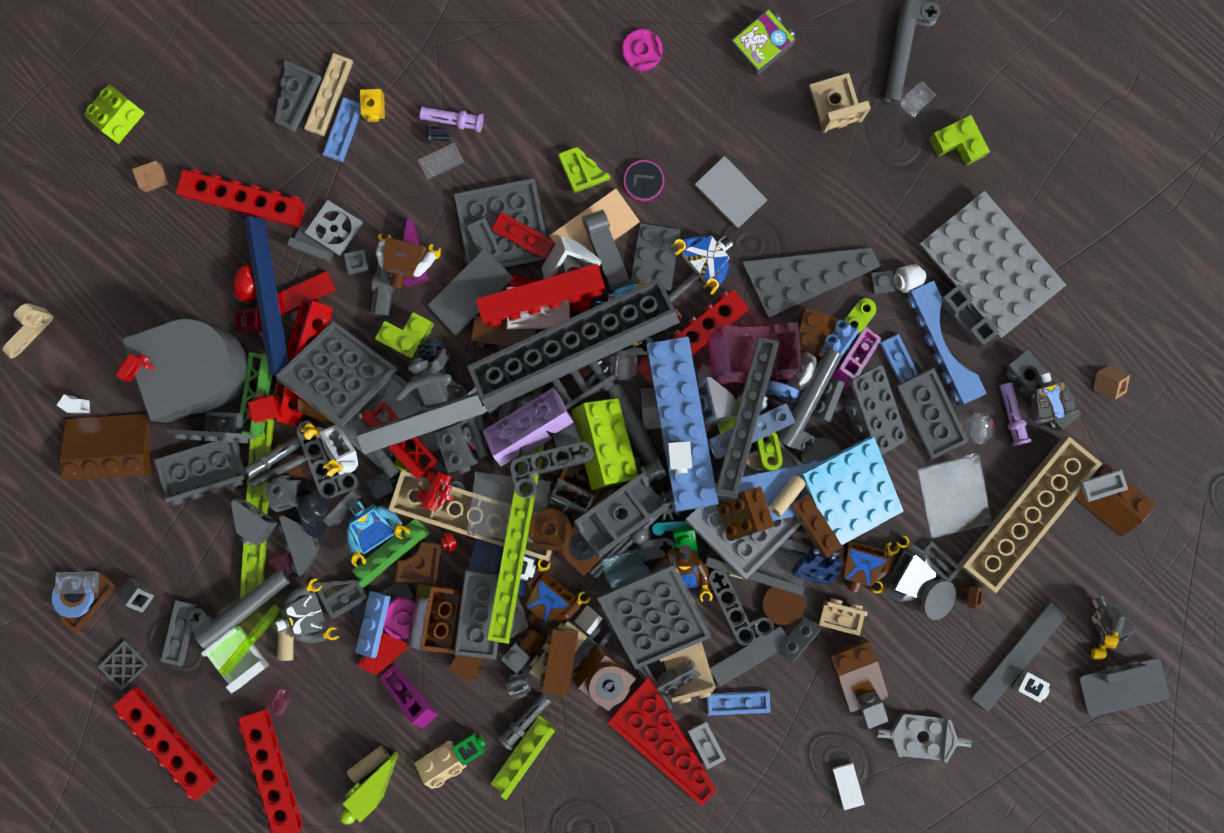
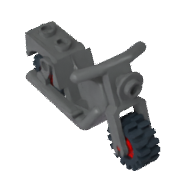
M435 338L418 346V359L410 361L411 365L407 367L414 376L395 394V399L401 401L411 390L417 388L425 407L429 409L467 396L465 388L452 381L451 375L448 374L451 370L450 357L440 340ZM475 417L432 432V434L436 435L435 442L438 449L441 450L448 473L458 471L459 474L468 472L471 470L470 466L477 464L480 458L488 456Z

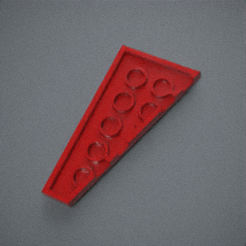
M648 676L608 720V724L696 802L703 806L716 792V788L651 678Z

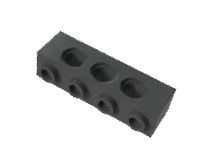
M1029 350L1022 351L1004 366L1007 370L1005 373L1008 378L1016 381L1020 386L1019 391L1030 399L1031 391L1040 386L1038 376L1047 373ZM1025 370L1031 373L1029 381L1024 378ZM1081 412L1046 423L1051 429L1063 430L1079 417Z

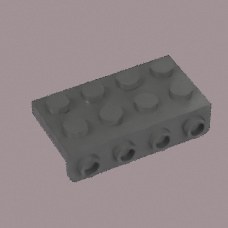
M233 438V442L217 440L155 459L166 498L163 499L164 504L171 503V506L184 503L183 499L191 497V500L204 497L203 493L208 491L211 494L221 492L223 487L230 485L231 488L243 485V481L248 479L243 470L245 465L235 438Z

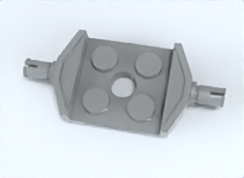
M900 714L890 730L877 729V738H889L892 740L895 752L901 758L905 756L948 762L956 747H971L970 743H972L971 738H958L952 721L948 718ZM921 731H926L928 734V738L924 742H919L917 739V735Z

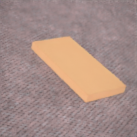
M614 189L549 235V237L555 241V244L560 236L577 241L595 255L581 217L603 209L608 218L609 229L614 241L639 224L640 221L618 190Z

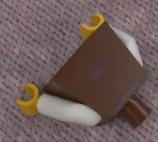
M382 234L378 235L379 243L376 249V257L383 271L386 274L393 275L390 287L402 289L405 278L415 280L416 277L421 276L441 254V248L438 251H433V244L429 245L427 252L425 246L392 239L390 234L386 239H383Z

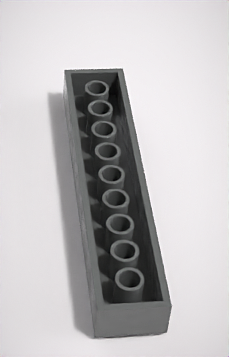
M657 278L467 367L482 403L487 410H490L678 324L679 320L660 278Z

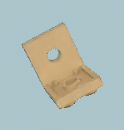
M849 73L809 85L823 133L836 127H845L853 122H862L871 109L869 101L858 103ZM832 94L838 95L840 103H831L829 96Z

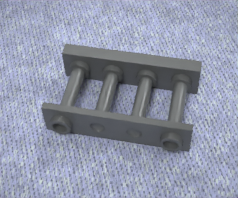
M597 361L589 364L601 382L590 389L578 370L571 372V376L583 393L574 400L571 399L559 379L551 381V383L565 403V408L568 412L602 389L605 392L613 387V382L616 381L615 376L611 375L607 378ZM539 387L532 390L536 398L543 394Z

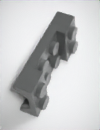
M642 473L576 519L574 526L596 556L600 558L619 542L667 510L668 505L659 499L649 485L645 474ZM618 509H623L627 512V518L619 520L615 512Z

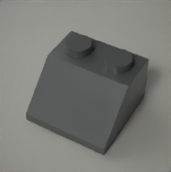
M233 499L231 502L236 533L241 536L240 540L247 545L265 543L278 522L246 499Z

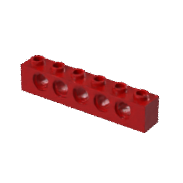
M190 169V172L182 170L176 194L182 198L298 229L301 226L306 205L297 196L289 195L287 198L281 196V193L278 191L269 190V192L261 191V187L251 184L249 187L242 186L241 182L233 179L227 182L223 181L222 177L210 174L208 177L202 175L203 172L195 169ZM202 183H206L205 190L199 191V186ZM226 188L225 195L219 197L220 189ZM245 193V200L238 202L239 195ZM265 198V205L258 207V201ZM280 204H285V210L283 212L278 213V206Z
M728 290L718 297L720 301L714 306L712 303L702 310L704 313L698 319L694 316L686 323L687 328L682 332L678 329L670 338H684L689 332L695 333L697 341L690 343L693 356L748 312L749 307L735 290L730 293ZM720 307H726L729 310L727 317L719 315L718 309ZM703 320H711L713 328L710 330L704 329L702 326ZM648 355L638 361L639 366L637 370L653 388Z
M301 299L287 346L289 363L306 347L307 341H309V345L328 327V323L332 318L333 307L312 300ZM277 380L273 396H276L283 417L273 420L298 427L299 421L302 418V413L298 411L299 396Z
M140 687L129 691L113 706L116 709L117 716L128 723L130 731L141 738L144 747L148 751H152L157 757V762L162 767L167 768L171 778L176 783H180L187 797L193 798L194 801L198 800L220 780ZM135 709L140 710L141 718L136 717ZM149 724H151V725L154 726V728H155V733H154V734H152V733L149 732V730H148V725H149ZM162 740L167 741L168 749L162 747ZM176 756L182 759V765L176 763ZM189 772H193L196 775V781L189 778Z
M264 708L245 714L238 718V729L245 739L244 749L251 759L250 769L257 779L256 789L263 799L262 809L269 819V832L299 833L304 827L269 710ZM254 729H258L261 732V738L254 736ZM260 749H264L267 752V758L260 756ZM266 769H269L273 772V778H268L266 776ZM271 790H277L280 795L279 798H274ZM277 810L284 811L286 817L280 818Z

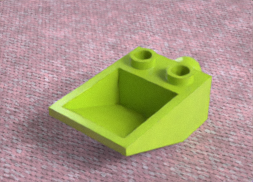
M396 751L362 784L357 782L345 795L347 798L343 803L345 808L339 814V819L343 824H351L355 819L361 822L383 799L399 755Z

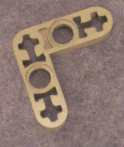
M26 303L15 311L14 317L24 326L4 345L2 351L8 357L14 358L18 356L53 320V315L45 308Z

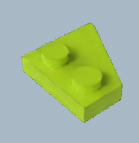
M578 147L558 154L559 161L573 194L610 180L609 174H605L596 166L597 164L592 159L587 158L585 153Z

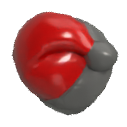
M252 264L243 265L234 276L232 292L235 298L243 303H258Z

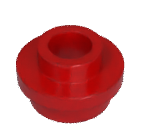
M443 532L442 538H440L441 545L444 550L448 549L449 552H452L457 547L454 536L451 532Z

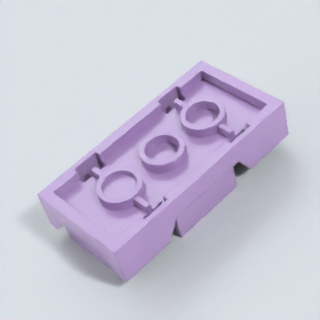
M553 387L483 430L493 457L502 467L519 456L520 447L528 454L552 439L547 431L557 433L572 424L573 421L560 395Z

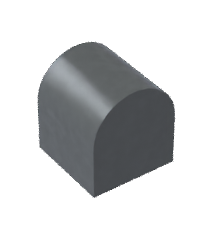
M181 319L123 339L128 356L130 353L135 355L142 353L151 359L150 363L155 366L153 370L141 366L135 375L150 421L180 424L205 415L206 412H213L227 407L238 400L243 394L249 353L244 344L227 331L197 320Z

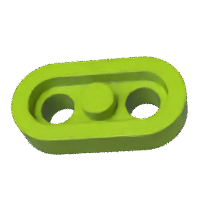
M865 298L860 300L844 321L849 323L852 321L856 322L858 334L861 333L875 315L876 304L871 299ZM864 305L869 307V312L863 311Z
M776 432L766 436L769 439V444H765L763 438L756 441L760 464L766 471L777 470L783 462ZM768 458L773 459L772 465L767 462Z

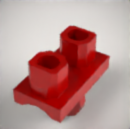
M429 471L425 481L432 485L429 491L421 489L416 499L422 503V507L436 511L438 505L443 506L446 500L452 501L454 498L449 495L452 487L448 486L452 477L441 472Z

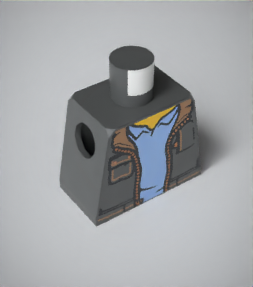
M1050 372L1038 376L1041 388L1031 391L1035 424L1080 413L1065 382L1053 384Z

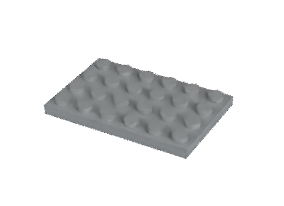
M985 191L919 244L955 287L960 284L973 299L971 304L982 317L987 316L1000 332L997 335L1000 339L1066 286L1064 281Z
M779 441L783 462L777 470L803 465ZM745 466L743 477L757 472L765 473L770 471H758ZM801 492L794 500H797L800 497ZM717 495V498L721 500L726 498V496ZM716 505L697 508L685 520L744 580L801 525L797 516L773 521L775 527L729 541Z

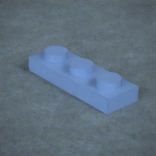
M375 591L369 592L356 653L370 658L377 657L391 596Z

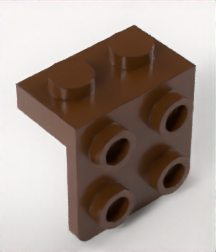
M761 486L738 493L737 499L726 497L718 500L719 504L716 507L729 541L775 527Z

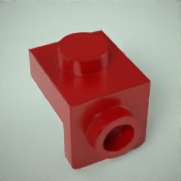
M130 353L127 359H124L118 366L116 376L124 381L131 382L141 366L153 370L155 366L150 363L151 359L144 354L139 353L135 355Z

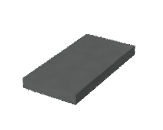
M485 248L428 306L456 336L480 313L476 299L501 292L514 278Z
M934 367L895 385L930 460L969 442Z
M465 570L454 655L496 660L498 642L487 639L499 574Z

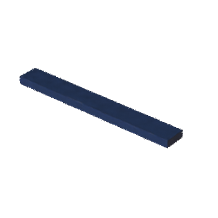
M247 216L244 218L269 375H277L289 362L265 219Z

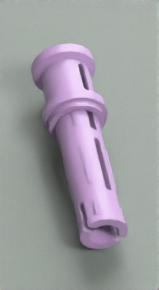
M424 106L421 108V120L457 125L462 130L464 128L474 129L477 132L482 130L483 114H467L466 111L455 113Z
M1013 382L1000 385L1010 422L1007 427L1011 430L1014 441L1012 446L1031 442L1025 428L1027 424L1025 420H1022Z

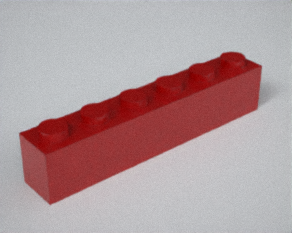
M597 263L478 298L476 302L483 324L489 325L490 328L501 325L502 320L509 319V322L521 319V315L529 313V316L539 314L543 308L549 307L550 310L562 306L561 303L567 301L570 304L582 301L581 297L587 295L590 298L602 295L601 291L605 290V286Z

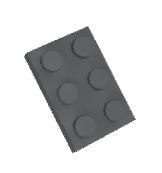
M640 223L631 284H638L641 281L651 282L660 278L665 290L671 291L677 256L675 253L678 250L677 246L671 247V244L679 239L681 230Z

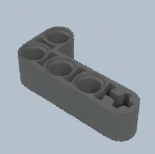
M600 209L581 217L595 255L601 260L600 267L610 291L613 292L618 288L630 285L628 274L610 232V224L604 210Z
M301 422L297 427V434L320 495L324 498H334L357 489L360 485V478L356 473L351 472L336 475L335 473L332 476H328V469L324 475L319 473V466L321 464L326 465L330 461L321 438L315 435L312 438L316 440L308 442L309 439L304 437L305 433L301 432L308 423H311L316 428L319 426L314 422ZM315 444L320 448V452L316 456L311 452V448ZM347 476H351L354 480L351 487L345 485V478ZM328 483L334 486L332 494H328L325 490Z
M578 442L514 459L510 469L516 493L526 499L534 497L537 492L535 475L586 463L593 458L594 451L592 447L586 442ZM582 447L589 450V452L585 453L586 457L583 458L581 455H575L576 460L573 461L571 449H573L574 453L581 452ZM561 452L568 454V459L564 463H559L557 460L558 454ZM545 457L547 465L544 468H538L537 460ZM524 462L526 464V471L522 474L517 473V465ZM525 483L531 485V492L527 495H524L521 491L522 485Z
M712 569L709 572V583L736 640L741 645H749L769 636L774 628L772 621L766 616H758L748 621L727 574L723 571ZM714 574L723 575L720 578L724 586L728 584V587H722L717 591L716 588H720L716 581L712 580L715 578ZM726 591L731 592L732 599L729 602H723L721 600L722 593ZM739 611L741 613L740 619L732 621L730 619L731 612ZM767 621V630L759 631V622ZM748 630L750 632L749 638L746 640L739 639L740 631Z

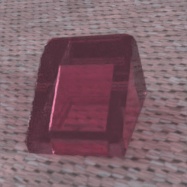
M291 553L282 554L269 562L274 573L278 570H281L286 576L294 573L291 561H293Z
M284 689L279 690L270 704L276 717L281 716L294 698L293 695Z

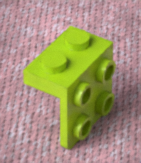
M111 85L101 90L99 96L87 107L84 116L118 144L144 115L140 108Z

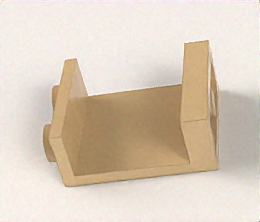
M702 642L660 659V662L664 661L667 671L672 668L675 674H677L676 665L685 660L692 659L696 665L693 669L701 673L699 677L695 678V681L682 685L674 692L673 702L686 703L695 696L705 698L710 696L711 692L715 689Z

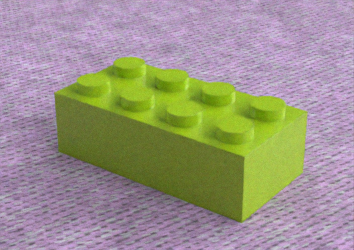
M619 399L583 403L572 409L580 442L588 443L594 451L593 458L585 463L591 490L625 485L636 478L638 472ZM582 447L584 457H586L585 453L589 452V450Z

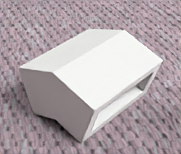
M64 394L57 406L68 413H90V400L78 399L72 395Z

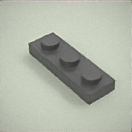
M175 600L161 662L177 666L184 665L192 632L187 618L192 610L197 609L198 604Z

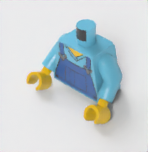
M356 501L349 507L355 516L349 520L347 544L353 556L351 562L355 567H358L356 564L358 558L362 559L363 564L366 563L365 557L360 554L361 552L363 554L367 553L394 534L396 537L404 539L401 536L403 529L407 534L410 533L409 528L402 526V522L395 512L387 508L377 507L373 504L365 509L360 501Z

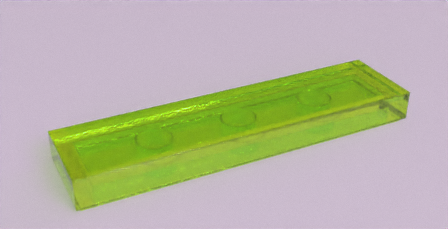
M275 604L271 607L218 672L223 676L229 675L281 613V608Z

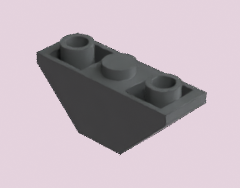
M289 515L280 516L278 526L281 533L285 534L287 540L285 541V547L287 552L292 555L293 561H291L293 571L298 573V576L308 573L320 549L318 540L306 533L301 521Z

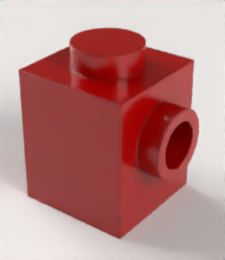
M266 394L254 397L253 402L248 403V417L256 424L283 417L276 396L266 397Z

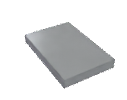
M725 156L695 184L700 192L737 229L767 201Z

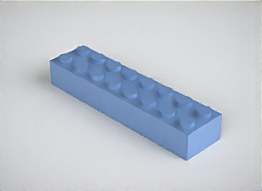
M689 337L647 344V354L675 512L717 505L719 503L717 494H715L716 487ZM690 441L692 469H687L688 473L675 474V470L670 471L668 443Z

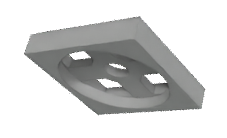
M327 200L305 231V235L338 256H341L363 223ZM330 211L339 213L334 221L324 218V215ZM346 219L351 222V233L346 232L342 228V224ZM318 224L326 229L322 239L316 234ZM332 225H336L338 227V230L336 232L330 231V227ZM333 237H340L345 240L339 244H329Z

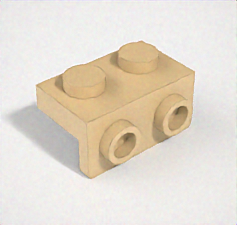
M830 598V602H823L818 625L860 636L864 616H867V612L862 610L863 606L852 603L850 607L843 606V601Z
M450 740L414 763L423 783L431 789L442 786L444 781L450 777L457 776L466 767V765L462 766L452 750L453 743Z

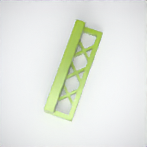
M540 714L491 782L492 786L502 792L501 797L505 800L555 732L556 726Z

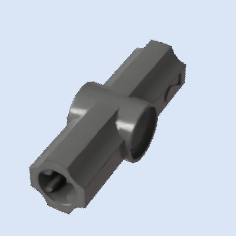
M379 263L372 281V291L374 293L371 313L389 316L392 294L395 293L396 288L390 287L393 275L386 274Z

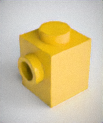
M360 90L362 117L367 119L368 122H378L379 119H385L384 94L382 90Z

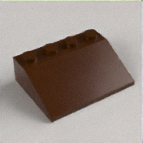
M148 413L66 419L60 456L61 481L153 475Z

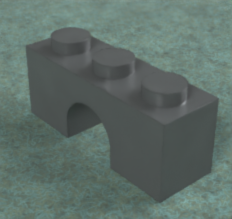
M960 284L942 297V306L977 348L984 346L1000 333L987 316L982 317L971 304L973 299Z

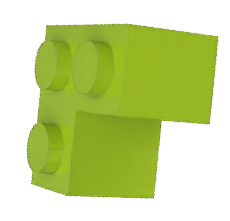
M972 115L935 132L929 138L938 157L956 148L965 166L985 157L990 152Z
M413 312L403 330L384 321L375 339L415 360L419 354L418 346L426 341L434 324Z

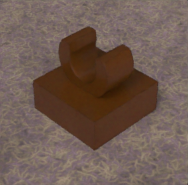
M970 586V588H961V591L968 593V598L966 600L960 599L959 602L968 604L967 607L982 608L984 587Z
M525 628L528 635L525 639L518 637V641L521 643L519 647L525 652L535 655L546 641V638L534 630Z

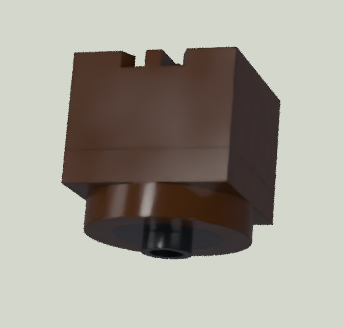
M573 526L569 541L557 551L584 576L603 556L598 558L577 528Z
M596 643L589 652V656L586 659L584 658L582 660L583 663L572 672L571 678L576 686L592 698L596 704L610 711L614 705L619 704L625 699L630 685L636 678L624 664Z

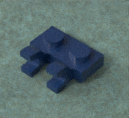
M813 545L810 549L809 557L802 556L793 567V576L829 586L839 574L838 567L842 564L841 560L836 559L840 554L839 551L829 556L827 562L824 563L822 562V555L819 554L818 549Z

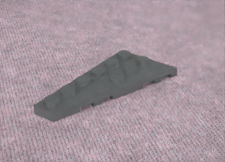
M872 248L742 262L767 318L880 267Z

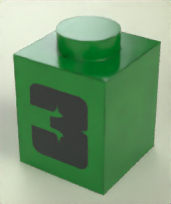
M476 731L455 743L452 750L462 766L483 754L487 744L481 734L477 735Z

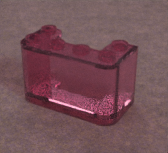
M798 322L787 323L784 326L732 327V325L708 330L712 379L719 384H727L729 382L745 383L758 337L779 341L770 375L772 381L795 378L794 374L802 373Z

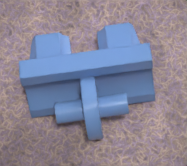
M838 320L833 333L825 339L821 353L825 354L827 348H831L842 355L847 354L850 350L849 345L858 334V329L851 327L849 322Z

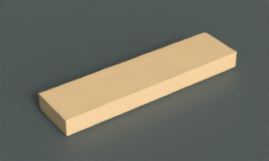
M335 53L332 54L304 129L306 131L325 137L353 64L351 59Z

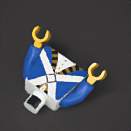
M704 235L676 240L671 244V247L677 246L679 249L675 254L679 255L682 252L681 256L705 283L704 289L706 286H710L712 288L710 294H714L719 285L725 280L729 269V263L727 262L729 256L725 251L733 245L731 240L726 235L718 242L712 236L706 237Z

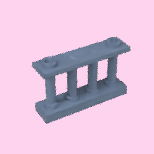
M787 403L759 416L752 443L795 423ZM732 429L707 440L715 459L725 456Z

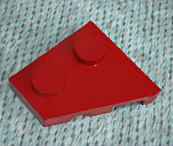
M382 631L377 657L370 658L362 655L357 667L377 675L409 648L407 646L408 641L391 637L387 632Z

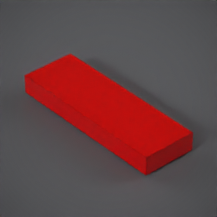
M500 212L491 228V231L543 260H546L555 244V241L503 212Z
M323 272L278 293L281 316L298 309L301 299L315 301L337 291L329 272Z

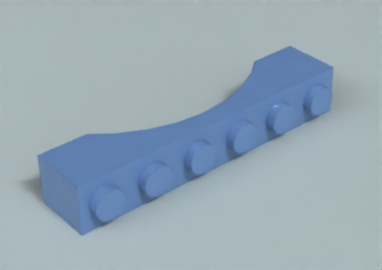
M932 281L907 293V302L910 308H914L917 314L915 317L917 324L920 328L923 327L926 333L924 335L925 341L928 346L933 348L934 360L937 365H941L943 370L942 377L945 383H949L952 389L950 393L954 402L963 405L987 394L979 376L962 366L951 355L945 345L940 328V308L943 299L935 282Z

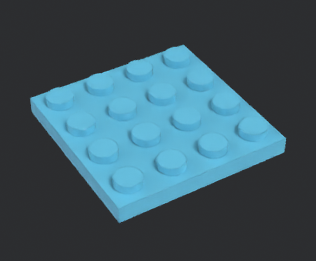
M872 436L800 473L806 483L807 492L842 545L903 512L875 438Z

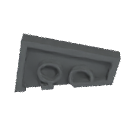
M284 60L283 67L285 71L284 77L281 79L282 90L281 96L278 98L275 123L295 132L322 77Z

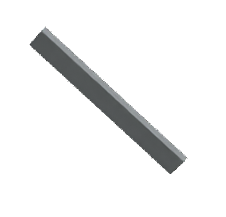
M758 337L716 486L715 494L737 499L779 346V341L763 337Z

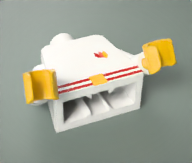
M308 423L301 430V432L305 433L304 437L309 440L314 435L321 438L327 456L330 459L323 466V468L329 470L328 476H332L336 472L339 475L351 473L358 466L356 451L343 430L336 424L326 429L316 428L311 423Z

